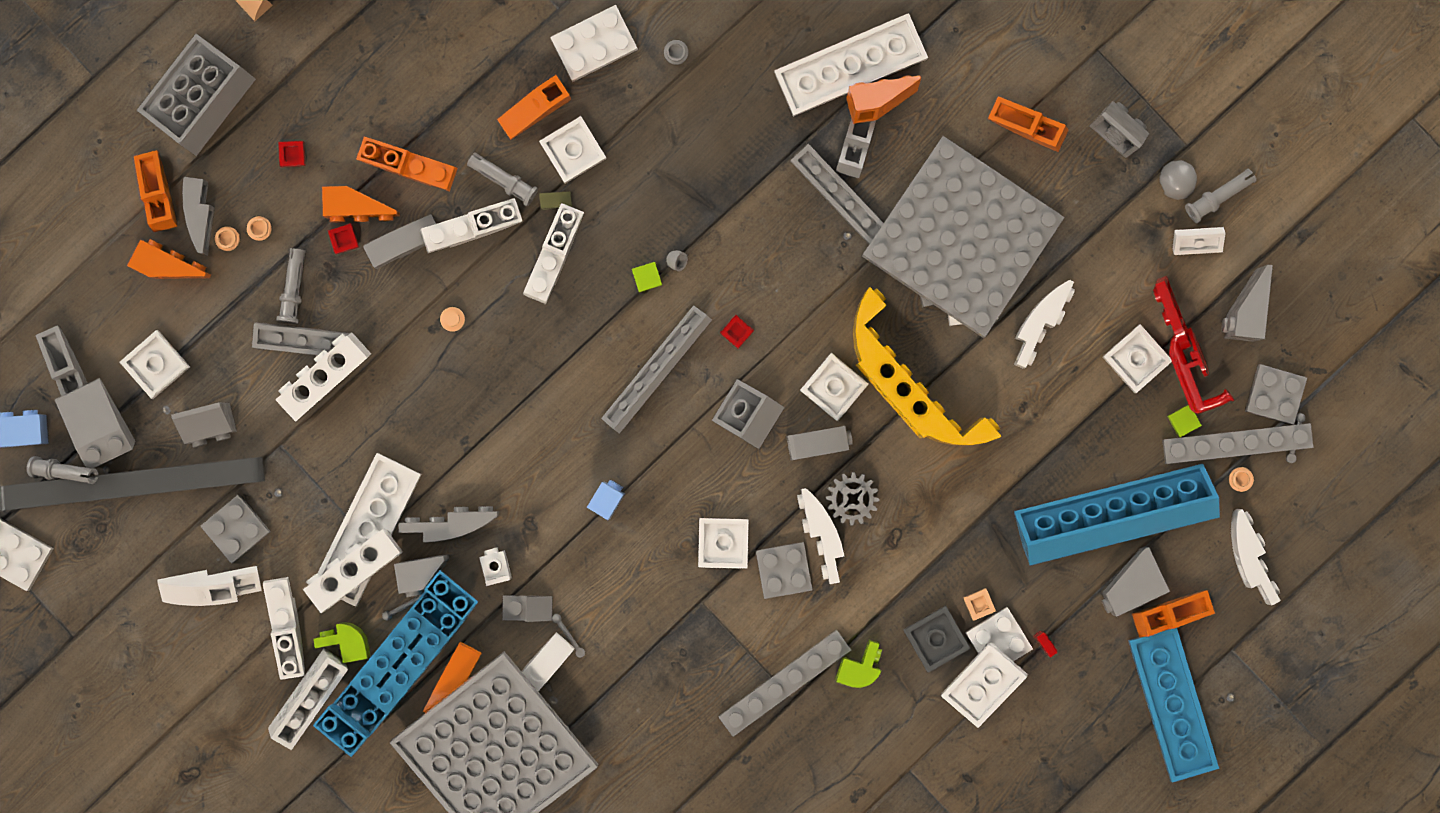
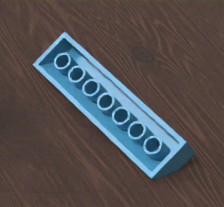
M1203 464L1014 511L1029 565L1220 517L1219 496Z

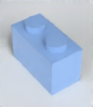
M38 410L22 411L23 416H14L13 412L0 413V448L48 444L46 415L38 414Z
M609 480L608 483L602 482L587 508L607 520L611 519L625 493L621 492L623 487L612 480Z

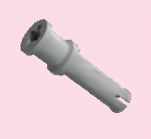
M476 152L468 160L467 166L503 187L509 196L514 195L522 200L525 206H529L535 198L539 188L526 184L521 180L520 176L508 174Z
M1246 169L1214 192H1205L1202 194V198L1193 204H1186L1185 209L1189 217L1195 223H1199L1201 218L1209 212H1216L1221 203L1257 181L1255 175L1245 180L1253 172L1250 169Z
M290 248L284 294H281L279 297L281 308L280 314L276 318L277 321L298 324L299 322L297 312L298 305L302 302L299 290L305 250Z
M33 456L27 463V473L32 478H38L39 476L45 477L47 480L61 478L94 484L98 477L90 476V474L98 475V471L95 468L61 464L57 459L43 460L39 456Z

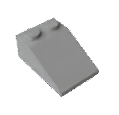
M1112 101L1093 121L1090 127L1121 155L1127 158L1143 145L1149 132L1145 130L1147 126L1137 118L1134 120L1127 114L1129 111L1123 104Z
M1266 265L1254 271L1227 313V317L1223 318L1222 332L1225 333V339L1252 342L1265 339L1273 265Z
M100 378L55 399L75 449L86 468L97 467L133 449L135 439Z

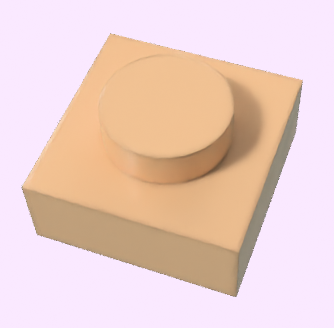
M986 588L963 597L973 621L996 611Z

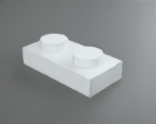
M1224 227L1175 230L1172 248L1174 255L1223 252L1225 240Z

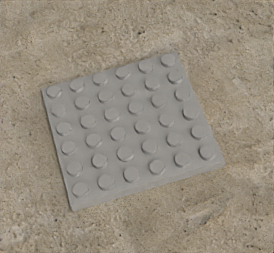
M942 136L862 257L982 338H985L1065 217Z
M505 651L390 741L394 749L448 813H539L598 767L595 759Z

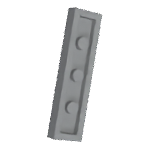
M256 322L253 329L252 348L319 355L324 349L327 352L331 351L335 347L332 342L342 333L345 336L350 333ZM336 353L334 356L337 358H345L342 354Z

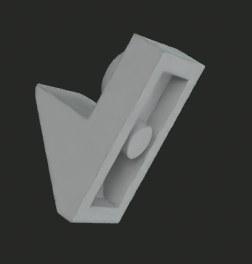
M503 595L502 620L525 622L552 621L553 596Z

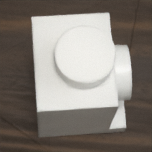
M498 547L485 550V556L479 557L486 586L512 579L505 550L499 552ZM493 561L499 565L496 571L490 568V563Z

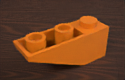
M557 75L535 88L497 120L510 140H512L569 102L571 97Z
M907 75L899 79H881L873 83H856L853 86H849L846 100L853 124L875 121L918 91L921 76L912 77Z
M348 186L322 187L323 216L330 219L332 223L345 222V218H354L355 222H368L369 217H379V221H393V217H400V213L397 210Z
M149 239L148 242L139 241L127 265L154 279L211 277V274L205 272L207 267L195 261L192 264L183 261L185 256L174 250H171L170 254L161 250L163 245L152 239Z

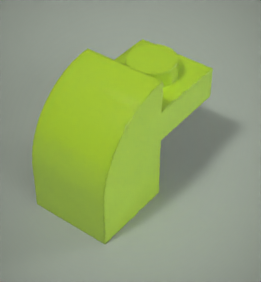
M352 623L336 624L337 633L334 632V629L319 632L320 636L313 639L315 648L339 644L343 663L371 657L365 633L361 628Z
M868 640L861 662L842 657L835 681L855 688L866 687L872 684L881 673L879 668L873 667V663H878L882 649H879L880 644Z

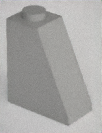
M845 426L786 436L790 460L849 450V445L853 444L851 431H846Z
M1141 547L1102 592L1105 599L1101 601L1107 613L1111 612L1113 616L1117 617L1170 592L1149 547Z

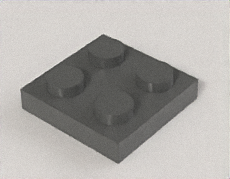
M946 605L903 629L928 673L970 649Z

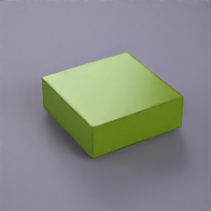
M655 262L632 269L639 293L662 286Z
M1189 405L1167 416L1178 437H1182L1202 426Z

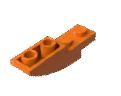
M365 136L356 160L449 192L458 169Z

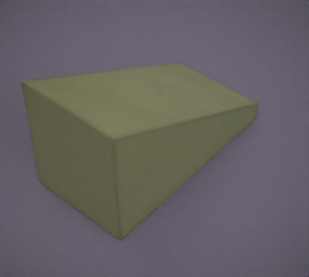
M571 192L539 193L541 210L559 209L561 203L572 207Z

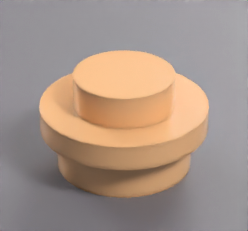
M262 216L252 218L247 224V233L254 240L263 241L271 234V223Z
M226 226L216 232L215 243L220 249L231 251L239 245L240 236L234 228Z
M449 307L442 312L440 322L443 328L454 332L463 327L465 316L460 309Z
M1238 467L1229 474V484L1236 491H1247L1253 485V474L1247 468Z

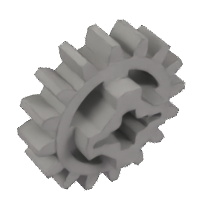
M855 472L851 473L850 478L842 474V481L833 480L836 484L835 488L828 487V490L832 492V496H826V499L832 501V504L827 506V508L835 510L832 515L834 518L839 515L841 516V523L849 519L850 525H854V521L857 519L860 524H863L862 517L866 516L871 519L869 511H877V508L873 506V502L879 501V498L874 497L873 494L878 489H871L870 485L873 481L864 482L865 475L861 474L859 479L856 478ZM856 482L861 485L856 489H849L845 484ZM838 490L842 494V502L839 506L836 503ZM861 490L856 498L858 503L856 505L853 503L848 505L847 501L849 498L847 494L854 495ZM868 492L869 496L867 507L863 504V495ZM848 509H856L860 514L847 515L845 512Z

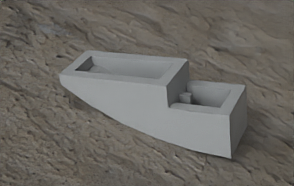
M851 118L836 172L856 178L860 177L876 120L853 124Z
M184 177L182 194L186 225L197 252L208 256L215 207L205 204L208 182L203 179Z
M428 215L364 245L363 248L373 267L379 269L425 246L420 230L434 225L436 222L432 215Z
M57 325L36 335L51 378L56 381L61 396L88 384L60 326Z

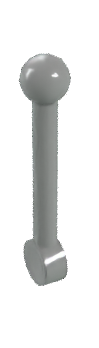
M1297 414V425L1305 421L1304 414ZM1290 450V453L1286 456L1287 462L1294 463L1296 461L1295 450Z
M421 595L390 612H383L382 618L386 621L390 620L392 615L416 603Z
M554 614L552 621L558 624L575 648L576 656L579 658L583 657L585 650L579 647L562 623L561 616Z

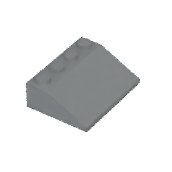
M195 34L137 111L173 140L197 156L256 79L198 34Z

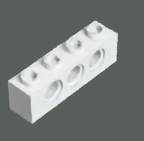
M352 332L347 336L342 333L332 342L335 347L331 351L327 352L324 349L314 358L317 363L312 368L305 366L296 374L299 379L294 384L287 382L278 390L281 395L276 401L295 422L371 355L368 349ZM336 353L342 354L345 357L344 365H340L335 361L334 356ZM318 369L324 370L327 373V380L323 381L317 377ZM300 385H304L309 389V396L300 394Z
M376 528L365 537L368 541L359 546L356 543L346 551L348 556L343 560L335 559L326 566L327 572L321 576L317 573L306 581L308 586L303 590L320 613L328 610L403 553L386 529L379 531ZM369 547L377 550L378 555L374 561L366 557V550ZM349 562H354L358 567V571L354 576L347 573L346 566ZM329 577H334L338 581L336 590H330L327 587Z
M325 648L322 650L268 727L271 739L290 750L293 749L347 672L346 663H343L340 657Z

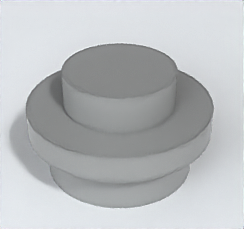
M673 40L665 46L664 56L669 63L679 65L687 59L688 48L684 42Z

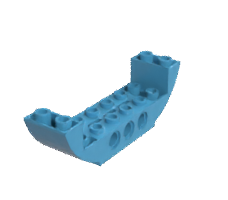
M441 570L425 587V592L333 704L327 707L313 724L318 731L350 757L360 749L451 640L478 603L474 597Z

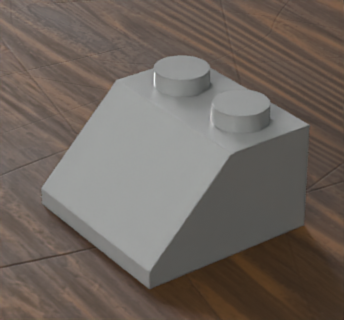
M737 379L712 421L759 449L785 407Z
M218 402L171 415L184 444H192L193 447L206 445L207 439L215 437L216 441L231 438L230 433L237 432L230 403Z
M449 554L394 564L399 594L405 593L406 597L423 594L425 587L450 559Z

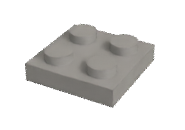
M1259 364L1245 412L1294 425L1307 377Z
M241 495L234 497L201 525V528L231 564L236 562L271 532Z
M804 542L756 550L764 599L812 591Z

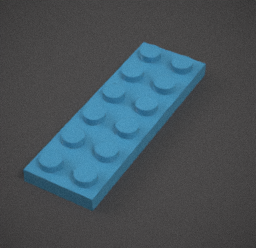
M1177 628L1168 629L1149 637H1138L1128 640L1170 781L1173 783L1219 769Z

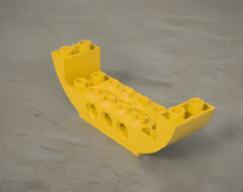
M869 287L858 305L853 326L854 349L859 362L855 366L919 438L927 437L936 442L949 445H975L1000 438L1001 435L998 432L1000 427L992 418L986 419L985 417L979 418L960 434L959 432L962 430L953 419L947 420L943 415L946 412L937 401L932 402L926 396L929 394L928 390L920 382L915 383L910 378L913 374L905 364L899 365L895 361L896 354L888 345L883 347L880 344L878 333L871 326L868 329L865 327L868 321L887 306L884 303L886 300L884 295L877 288L873 291ZM882 365L890 367L891 376L889 378L881 375L880 369ZM900 383L904 384L908 390L904 397L897 393V386ZM915 402H920L923 405L924 410L921 415H917L913 411Z

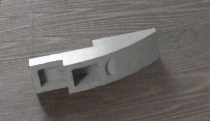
M493 506L478 507V511L469 512V507H454V512H448V522H444V517H429L430 522H420V517L405 518V522L399 523V533L423 532V542L448 540L482 528L499 516V511H493Z

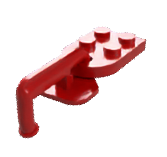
M1164 276L1157 279L1153 292L1157 302H1162L1165 308L1162 315L1166 325H1171L1175 334L1170 342L1169 355L1191 411L1203 413L1234 401L1233 396L1227 389H1224L1222 394L1203 401L1191 371L1192 367L1199 365L1204 377L1209 375V369L1192 328L1187 329L1168 277ZM1193 346L1194 351L1190 352L1193 361L1187 362L1183 350Z

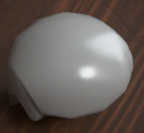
M1170 161L1163 167L1159 181L1167 197L1180 200L1187 198L1194 192L1197 174L1193 166L1185 161Z

